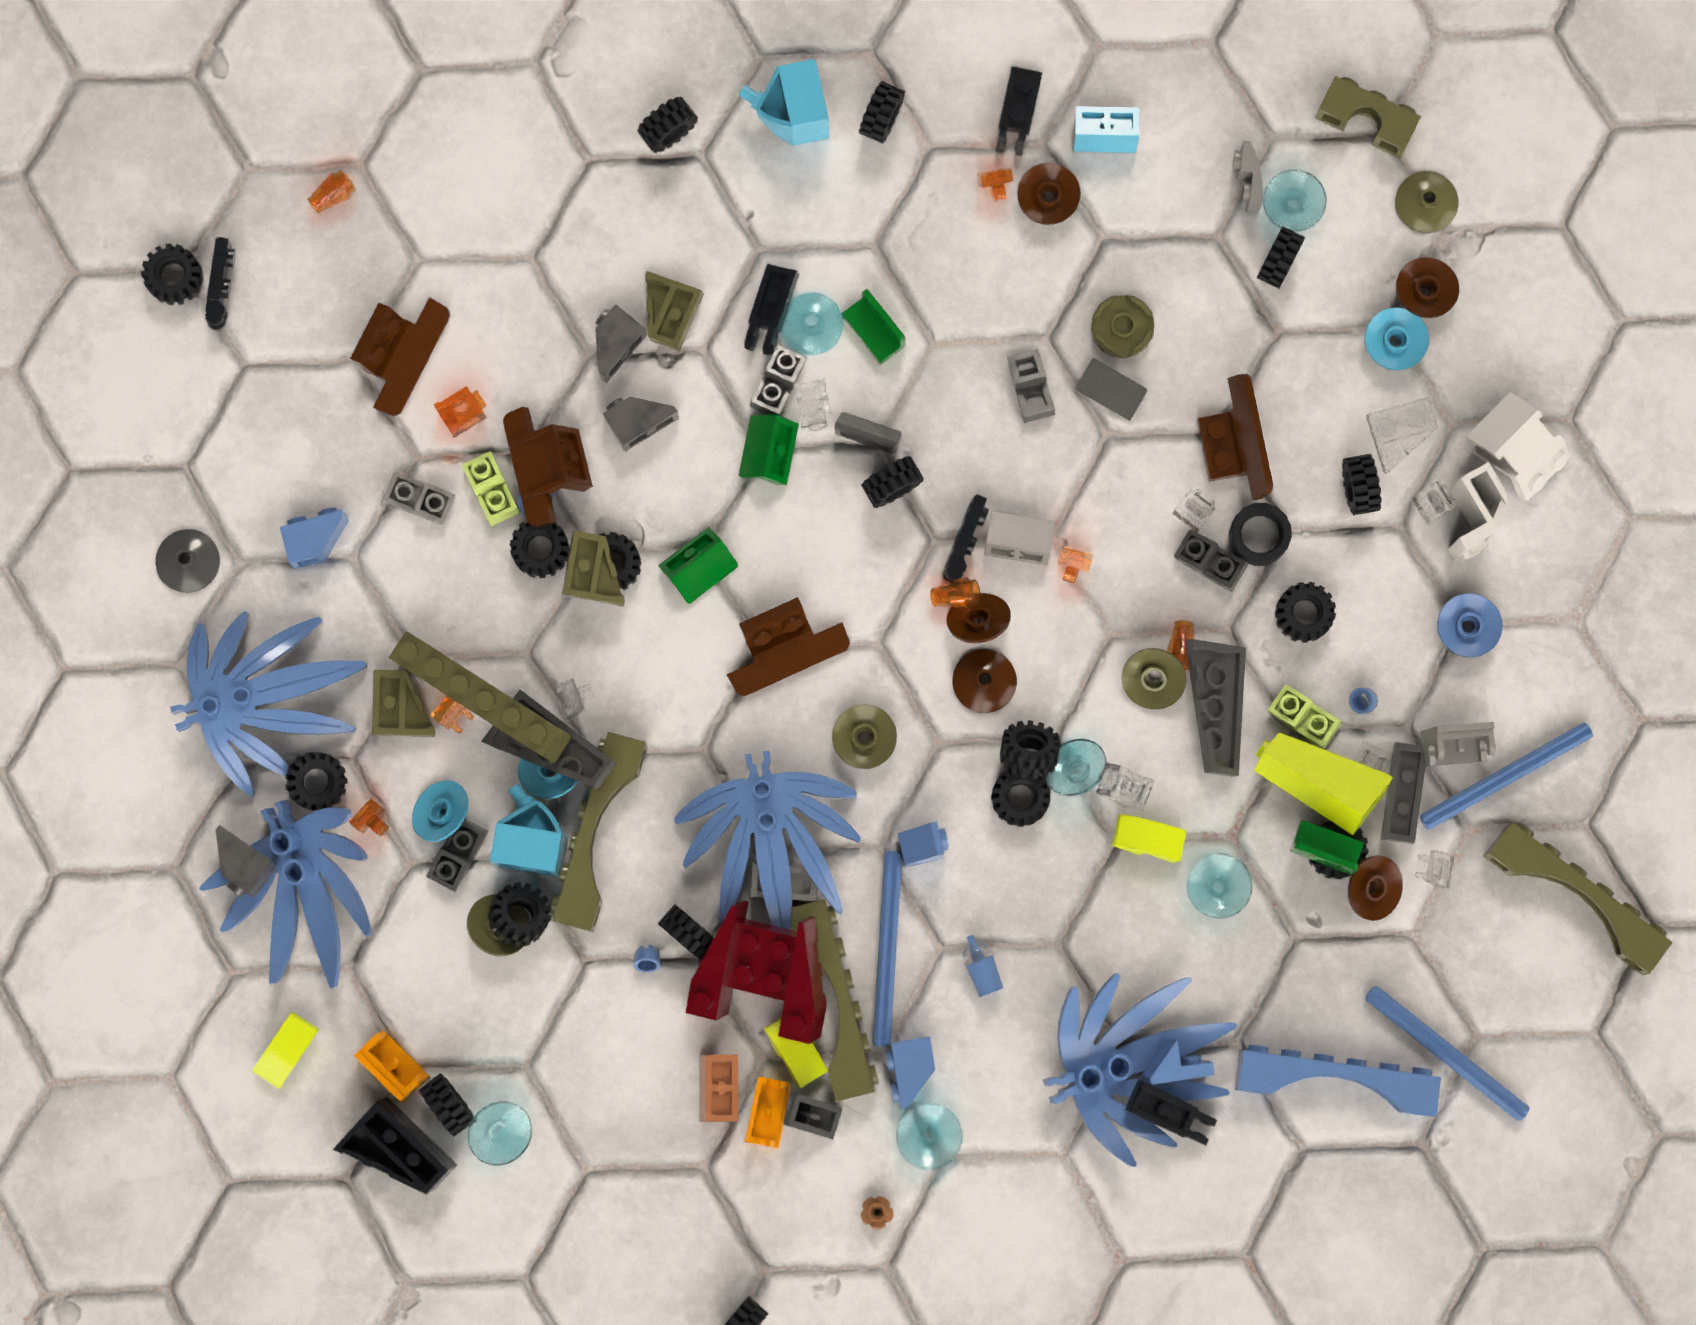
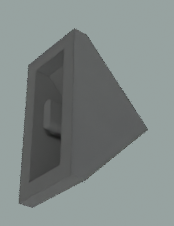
M793 1092L783 1124L833 1140L843 1108Z

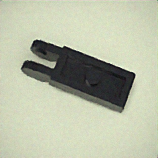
M1011 67L998 126L1000 131L996 151L1003 152L1007 141V131L1019 133L1014 150L1015 155L1022 156L1026 135H1029L1042 72Z
M222 237L215 239L205 307L206 314H204L206 316L205 320L209 324L208 326L215 331L225 327V320H227L228 314L223 306V299H229L231 291V280L227 279L228 267L234 268L236 249H231L232 246L229 238Z
M771 264L766 265L748 320L749 327L744 342L746 350H754L761 328L767 330L763 342V354L771 356L774 353L778 341V333H781L798 281L799 273L796 270Z
M978 494L974 495L969 503L944 566L945 570H943L942 575L943 579L948 583H956L966 571L967 565L964 556L965 554L971 556L977 542V538L973 537L977 525L983 526L989 512V508L984 507L987 501L986 497Z
M1141 1080L1137 1081L1125 1107L1126 1111L1180 1137H1187L1205 1146L1209 1139L1197 1131L1190 1130L1193 1120L1195 1118L1200 1123L1215 1127L1217 1122L1215 1118L1198 1111V1107Z

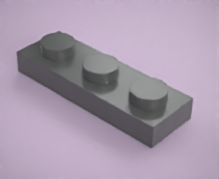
M1400 742L1394 743L1390 776L1393 779L1387 789L1381 839L1407 844L1415 843L1426 767L1423 746Z

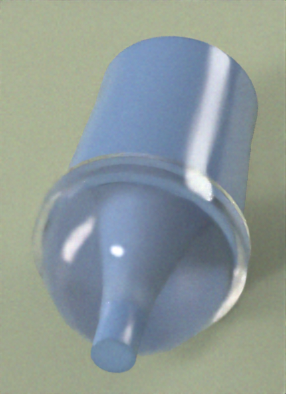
M973 935L968 936L969 945L963 951L962 963L963 966H966L979 997L1003 989L1004 987L993 957V950H990L989 946L983 942H975Z

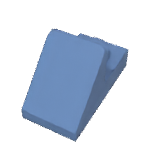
M1167 1039L1141 1075L1142 1081L1153 1085L1215 1074L1213 1062L1202 1060L1201 1055L1182 1057L1181 1063L1178 1041Z

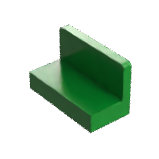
M868 289L862 292V298L842 313V318L880 365L905 347L906 337Z
M752 415L749 420L739 477L744 479L760 478L776 485H787L799 424L779 415Z
M707 527L658 566L673 583L684 600L690 604L738 567V563L723 541L710 527Z
M1301 820L1290 852L1345 873L1353 874L1357 872L1359 866L1357 861L1364 843Z

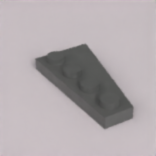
M1196 639L1185 640L1204 773L1230 777L1239 776L1246 648Z
M519 690L514 696V700L572 736L555 764L494 725L481 742L598 790L617 763L525 692Z

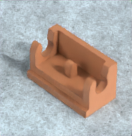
M738 1055L699 1056L700 1122L738 1121Z

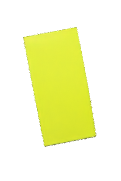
M1119 814L1112 846L1137 855L1149 854L1172 863H1177L1181 861L1186 830L1144 818Z
M291 1012L252 1071L280 1089L319 1029L294 1012Z
M780 1017L763 1029L776 1054L783 1059L796 1086L802 1088L828 1070L813 1043L806 1044L778 1037Z

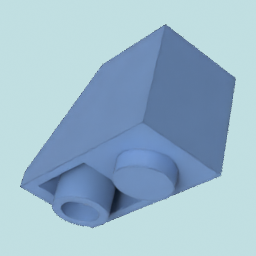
M335 507L319 511V516L306 519L305 516L295 517L287 521L288 525L280 527L289 564L294 569L327 560L349 522L347 515L342 509L337 510Z
M937 821L900 832L897 836L905 868L943 859L944 851L948 850L949 847L945 828L938 829Z
M930 1037L892 1042V1050L885 1051L888 1070L895 1069L897 1083L890 1084L893 1103L900 1102L901 1109L909 1107L935 1071Z

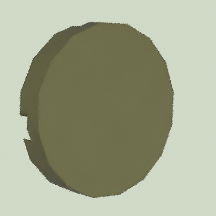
M1116 295L1109 297L1099 304L1093 314L1091 332L1094 342L1101 351L1112 357L1125 359L1137 356L1147 348L1153 338L1155 328L1153 314L1145 302L1135 296Z

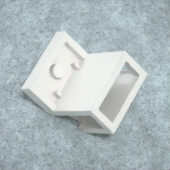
M1509 392L1466 437L1473 454L1485 462H1489L1491 466L1510 477L1517 495L1528 501L1535 493L1542 490L1546 481L1556 471L1561 470L1566 465L1570 454L1561 435L1539 421L1543 414L1534 406Z
M1489 462L1462 476L1449 490L1472 528L1471 532L1460 537L1448 549L1453 560L1462 556L1465 560H1468L1482 552V549L1489 545L1487 540L1494 534L1502 509L1508 499V493ZM1473 484H1475L1476 488L1478 489L1479 493L1481 494L1482 498L1484 499L1485 503L1490 509V513L1484 505L1483 501L1481 500L1480 496L1478 495L1477 491L1475 490Z

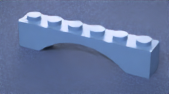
M1249 1045L1248 1051H1239L1235 1090L1268 1095L1302 1079L1337 1077L1354 1081L1373 1090L1387 1100L1398 1113L1437 1117L1441 1077L1432 1076V1069L1412 1067V1073L1399 1071L1400 1065L1380 1063L1379 1068L1366 1067V1060L1347 1058L1346 1064L1333 1062L1334 1056L1314 1054V1059L1301 1058L1300 1051L1281 1049V1055L1269 1054L1268 1047Z

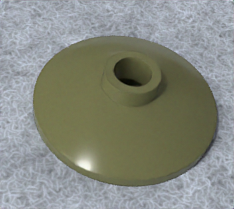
M1431 171L1417 172L1407 177L1399 186L1395 196V208L1401 221L1410 229L1420 233H1434L1447 227L1456 216L1459 205L1458 194L1453 184L1443 175ZM1426 194L1432 195L1434 202H1425L1423 196Z
M1147 648L1134 653L1126 661L1121 676L1122 686L1127 696L1137 705L1154 710L1164 709L1176 703L1183 695L1187 681L1185 669L1179 659L1172 653L1158 648ZM1158 671L1161 677L1153 678L1150 672Z
M861 704L850 707L838 717L833 727L832 742L837 755L846 764L858 769H871L880 766L892 755L897 742V731L893 720L884 710L873 705ZM865 732L871 736L869 743L862 744L859 742L858 737L861 733Z
M497 894L482 897L474 903L467 916L466 926L472 942L480 950L493 956H509L517 953L524 947L523 942L519 947L513 946L514 940H510L507 945L503 943L504 935L497 938L494 935L495 932L490 929L489 923L492 919H488V913ZM512 905L509 907L508 914L513 921L523 925L531 922L523 906Z

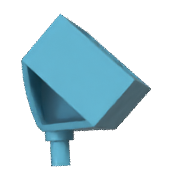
M815 58L778 66L765 92H756L746 85L741 89L739 96L750 102L751 107L756 110L757 117L763 124L788 144L795 146L829 138V118Z
M518 783L508 790L517 803L515 806L517 811L496 823L490 862L501 868L560 877L568 838L551 811L542 802L534 800L532 795L528 796Z

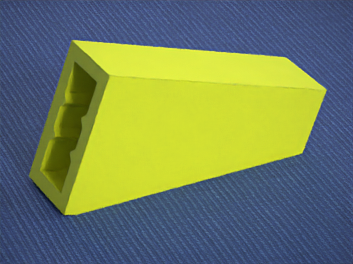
M1280 732L1271 742L1265 740L1256 753L1259 761L1255 767V772L1352 835H1354L1382 799L1393 779L1387 773Z

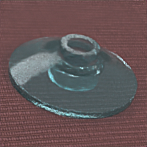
M1297 169L1286 170L1274 176L1267 184L1263 194V207L1270 221L1279 228L1284 226L1294 232L1307 230L1317 224L1322 218L1327 204L1326 192L1321 182L1314 175ZM1291 199L1296 200L1299 207L1295 209L1290 208L1288 201Z
M804 293L798 295L790 302L781 334L785 342L793 350L801 354L818 355L825 353L836 345L842 335V313L837 304L823 294ZM809 316H814L818 321L815 325L810 326L806 324L805 320Z
M1074 739L1061 744L1057 767L1055 766V770L1052 773L1048 772V776L1045 777L1048 786L1055 793L1063 796H1077L1088 792L1101 781L1107 767L1106 755L1097 743L1088 739Z
M1214 853L1204 856L1193 865L1187 877V894L1191 903L1199 912L1211 918L1223 919L1236 915L1247 905L1251 897L1252 879L1248 869L1239 859L1229 854ZM1214 881H1221L1223 883L1224 890L1221 893L1213 890L1212 884Z
M498 1101L488 1104L477 1112L473 1117L474 1120L469 1125L467 1134L470 1150L477 1159L488 1165L500 1166L515 1161L525 1152L531 1141L532 1124L528 1114L520 1106L508 1101ZM501 1125V1130L497 1134H492L494 1127Z
M923 1103L911 1108L904 1114L897 1128L896 1139L902 1156L910 1164L921 1169L934 1170L948 1165L957 1156L962 1145L963 1134L960 1122L952 1111L939 1104ZM926 1130H932L936 1135L932 1143H927L923 1139V1133Z

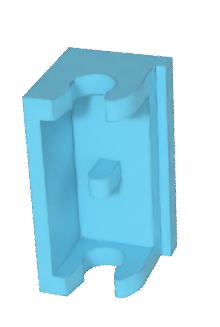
M1076 106L1073 152L1136 153L1139 140V108Z

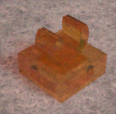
M1007 167L977 174L979 187H990L992 200L1007 199L1004 183L1014 181L1011 168Z
M1062 546L1057 562L1066 565L1062 580L1075 584L1079 570L1089 572L1093 555Z
M448 696L430 715L447 730L451 728L460 734L463 730L457 725V719L463 715L471 721L474 719L473 714L466 707Z
M372 798L349 821L362 834L370 828L381 837L389 829V826L379 818L385 809Z

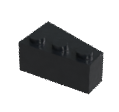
M388 1097L376 1101L332 1149L361 1161L363 1165L388 1174V1177L424 1194L435 1190L457 1167V1164Z

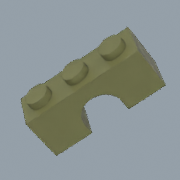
M1335 76L1315 119L1343 132L1351 118L1358 115L1367 116L1375 122L1377 127V135L1372 146L1401 158L1421 116L1416 114V111L1408 105H1397L1388 101L1387 97L1378 91L1371 90L1369 92L1358 87V83L1350 78Z

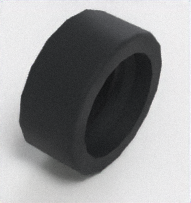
M1253 503L1244 507L1235 516L1229 529V544L1234 554L1253 566H1267L1277 561L1288 549L1292 538L1291 524L1286 514L1277 506L1269 503ZM1255 516L1270 518L1279 530L1277 545L1265 553L1251 551L1242 540L1241 530L1248 519Z

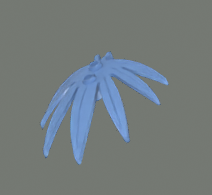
M246 611L242 612L226 629L214 650L208 670L209 641L205 625L199 623L192 635L187 654V677L194 700L185 706L181 704L171 706L170 710L174 715L181 712L187 714L197 713L187 716L183 722L175 724L176 730L182 732L191 728L193 724H201L207 745L219 766L241 790L251 797L255 796L252 781L244 763L229 744V741L248 757L275 773L285 776L290 769L288 768L289 764L267 744L241 730L242 724L276 732L308 735L342 734L356 731V728L349 723L315 713L285 709L256 710L258 706L289 700L320 690L367 668L368 665L364 661H320L285 667L247 680L248 677L276 661L308 636L323 622L320 617L301 622L272 636L247 654L227 675L224 672L241 642L249 613Z
M769 751L763 752L764 762L761 764L763 775L759 777L757 766L752 762L751 754H745L746 764L750 770L749 778L728 781L706 790L690 801L674 818L675 824L689 822L705 816L726 804L708 820L693 840L683 861L684 868H688L717 842L736 817H740L728 848L722 874L720 926L731 906L737 904L746 873L751 835L755 834L759 879L773 926L791 930L792 886L788 854L782 833L783 829L787 831L799 860L818 890L838 914H842L841 901L830 869L816 842L802 822L792 812V809H798L822 827L859 843L861 841L860 835L844 818L820 801L802 794L803 792L826 798H856V791L849 786L829 777L813 773L784 772L772 775L769 769L771 765Z
M279 801L275 803L278 815H276L274 807L260 811L265 821L269 823L271 835L250 845L271 860L277 868L255 898H252L247 893L242 898L237 896L221 925L220 931L232 930L257 908L270 889L278 872L279 878L271 931L269 983L275 984L281 980L292 954L298 923L297 886L304 915L329 987L335 988L338 985L340 974V934L335 908L323 877L366 937L371 936L372 930L367 911L355 886L344 871L322 852V849L352 860H367L368 855L351 839L339 834L323 831L345 824L352 815L350 809L344 807L324 808L296 821L291 815L289 801ZM221 867L199 887L201 891L218 888L229 883L222 876Z
M1113 974L1098 991L1085 1014L1080 1032V1004L1077 987L1069 989L1062 1005L1058 1022L1057 1040L1059 1055L1065 1072L1059 1077L1043 1079L1044 1086L1065 1085L1068 1083L1069 1085L1059 1089L1056 1095L1048 1097L1049 1101L1052 1104H1058L1064 1101L1068 1095H1073L1078 1112L1094 1137L1110 1153L1131 1167L1137 1166L1131 1151L1116 1128L1103 1115V1112L1121 1127L1144 1139L1169 1147H1177V1143L1155 1124L1126 1111V1106L1113 1100L1112 1095L1130 1098L1137 1081H1142V1078H1127L1131 1074L1145 1071L1167 1039L1178 1041L1181 1058L1210 1044L1237 1027L1236 1023H1209L1179 1027L1140 1038L1115 1049L1117 1045L1136 1033L1191 983L1192 978L1190 977L1175 981L1135 1004L1111 1025L1095 1045L1094 1040L1111 1005L1120 974ZM1186 1080L1152 1085L1183 1101L1210 1099L1230 1094L1229 1090Z

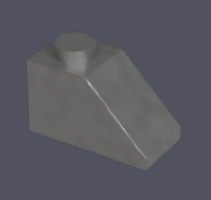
M616 304L611 310H604L596 320L597 327L595 328L599 373L605 383L609 382L647 336L645 327Z
M628 397L625 400L618 398L606 407L607 411L603 413L605 421L625 452L679 419L678 411L674 406L635 397Z
M219 825L215 832L221 873L229 881L226 887L241 898L245 893L255 898L277 866L267 857Z

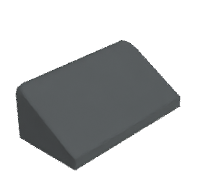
M1092 358L1075 390L1131 421L1148 391L1147 388L1095 358Z
M846 412L840 414L834 426L836 435L890 454H895L901 438V432Z

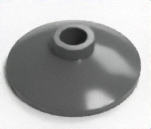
M193 529L179 530L170 534L160 544L155 559L156 570L160 579L171 589L183 593L196 592L207 587L216 577L220 566L219 551L214 541L206 534ZM183 554H190L191 558L187 564L180 563V557Z

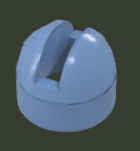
M1357 688L1350 694L1349 705L1356 713L1367 714L1377 707V694L1369 688ZM1363 693L1366 695V697H1367V699H1368V701H1369V704H1368L1367 700L1362 696Z
M648 945V948L640 946L635 951L634 968L645 973L658 970L660 968L659 951L652 945Z

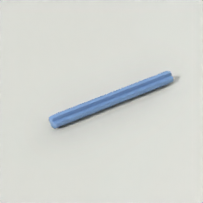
M1581 723L1420 815L1421 822L1427 830L1434 828L1593 737L1592 730L1587 723Z
M887 851L884 856L873 1044L887 1047L891 1043L902 854L897 851Z
M1379 986L1372 987L1367 993L1366 1001L1515 1120L1521 1121L1528 1114L1530 1108L1527 1104Z

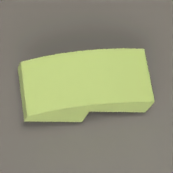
M491 451L462 464L491 527L520 513Z
M1286 684L1268 709V712L1283 724L1322 749L1327 747L1342 724L1341 720L1314 705L1313 700Z

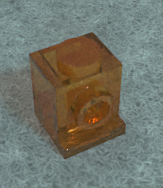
M467 386L439 403L438 401L434 404L435 409L454 438L486 419L482 409L487 405L477 390L471 393ZM463 403L467 404V409L464 412L456 411V407Z

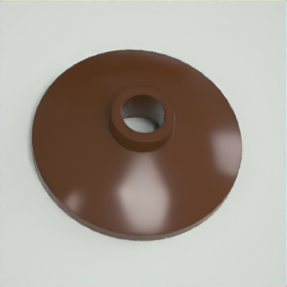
M1041 163L1033 166L1022 176L1017 189V199L1023 213L1032 221L1043 225L1059 224L1070 218L1076 211L1081 196L1080 185L1075 175L1066 167L1056 163ZM1045 193H1051L1054 199L1047 202L1042 196Z
M1421 257L1408 262L1401 269L1396 280V293L1400 303L1410 313L1422 318H1436L1449 312L1455 305L1459 296V282L1454 271L1446 263L1431 257ZM1426 288L1430 292V295H1423L1420 292V289Z
M977 593L968 595L958 600L949 609L946 619L950 633L963 642L983 643L999 637L1008 628L1011 621L1010 608L1002 598L993 594Z
M990 649L975 650L966 654L956 665L952 678L953 690L957 699L969 710L978 713H992L1005 707L1012 699L1017 686L1016 672L1012 663L1003 654ZM988 674L991 677V682L988 685L981 684L979 682L980 675Z
M1370 856L1358 864L1357 872L1351 874L1348 884V899L1353 911L1363 919L1376 921L1387 917L1398 905L1402 895L1403 880L1400 869L1394 861L1384 856Z

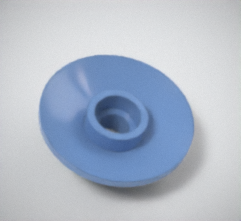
M1465 593L1453 597L1442 607L1437 620V630L1443 644L1451 652L1462 657H1479L1488 653L1496 646L1502 634L1503 624L1499 610L1493 602L1479 594ZM1463 622H1470L1472 624L1473 631L1471 633L1463 630Z

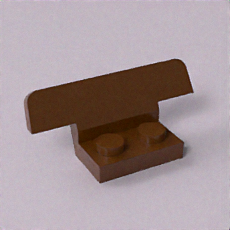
M428 298L416 324L403 319L389 306L378 303L350 359L365 372L386 381L373 406L375 410L393 417L402 413L450 319L449 309L434 299Z
M1238 374L1227 378L1233 409L1227 413L1197 418V426L1209 482L1247 475L1253 501L1262 499L1272 492L1273 480L1252 380L1248 374Z
M520 407L504 416L503 425L526 520L533 527L557 523L550 494L561 488L585 492L593 487L579 429L551 424L534 431L529 408Z
M798 597L739 623V626L755 662L728 673L727 677L737 694L747 696L846 651L850 645L844 624L841 622L814 635Z

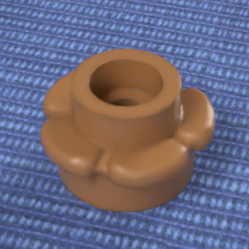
M882 1196L866 1199L862 1205V1221L866 1225H871L873 1229L884 1228L886 1223L891 1222L893 1218V1209L889 1206L890 1202ZM874 1210H880V1215H874Z

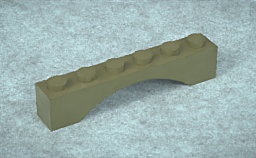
M405 631L389 656V659L554 764L572 737L408 631Z
M612 732L607 733L606 739L601 738L597 748L617 764L598 790L587 785V788L591 789L588 801L583 800L580 805L577 819L582 820L579 833L573 832L568 850L573 851L569 864L564 863L559 882L564 883L560 895L555 894L551 905L552 910L550 913L555 914L553 920L557 923L594 933L603 902L597 889L593 872L592 850L596 830L602 815L611 801L626 785L639 777L648 747L644 741Z
M1513 822L1506 825L1483 857L1509 876L1543 878L1562 885L1577 894L1594 910L1603 922L1611 939L1615 956L1639 974H1650L1673 943L1666 937L1668 933L1656 923L1651 922L1648 924L1639 917L1640 911L1631 904L1624 902L1622 905L1612 897L1614 892L1600 882L1594 884L1586 878L1587 872L1573 862L1569 865L1559 858L1561 853L1555 847L1546 842L1542 845L1533 838V831L1521 823L1515 825Z
M825 899L792 907L791 928L797 931L798 922L810 916L815 917L819 963H821L822 969L832 984L840 1015L839 1038L835 1054L828 1068L835 1100L839 1102L875 1092L873 1085L879 1084L875 1065L868 1066L865 1053L871 1052L867 1034L859 1033L856 1022L863 1020L858 1000L851 1002L848 989L854 988L850 969L843 970L840 957L846 956L842 937L835 938L832 925L838 924L835 910L832 906H827Z

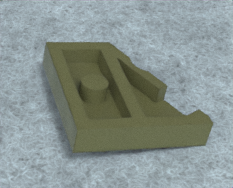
M646 271L645 281L647 282L648 292L646 303L647 312L649 313L648 337L652 342L680 351L704 293L700 289Z
M574 530L561 595L623 607L625 599L619 587L618 575L615 565L611 560L606 536Z
M373 671L372 736L435 737V729L424 710V706L413 687L407 671Z

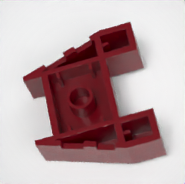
M744 900L732 905L690 982L685 1013L716 1021L729 1014L733 989L784 1001L778 1037L806 1044L819 1039L822 1034L827 1003L821 981L823 973L822 965L819 963L818 935L815 917L810 916L798 922L797 931L746 919L749 901Z

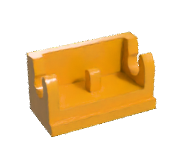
M384 1030L380 1033L377 1032L354 1055L400 1102H406L430 1077Z
M758 1076L745 1142L779 1148L791 1083Z

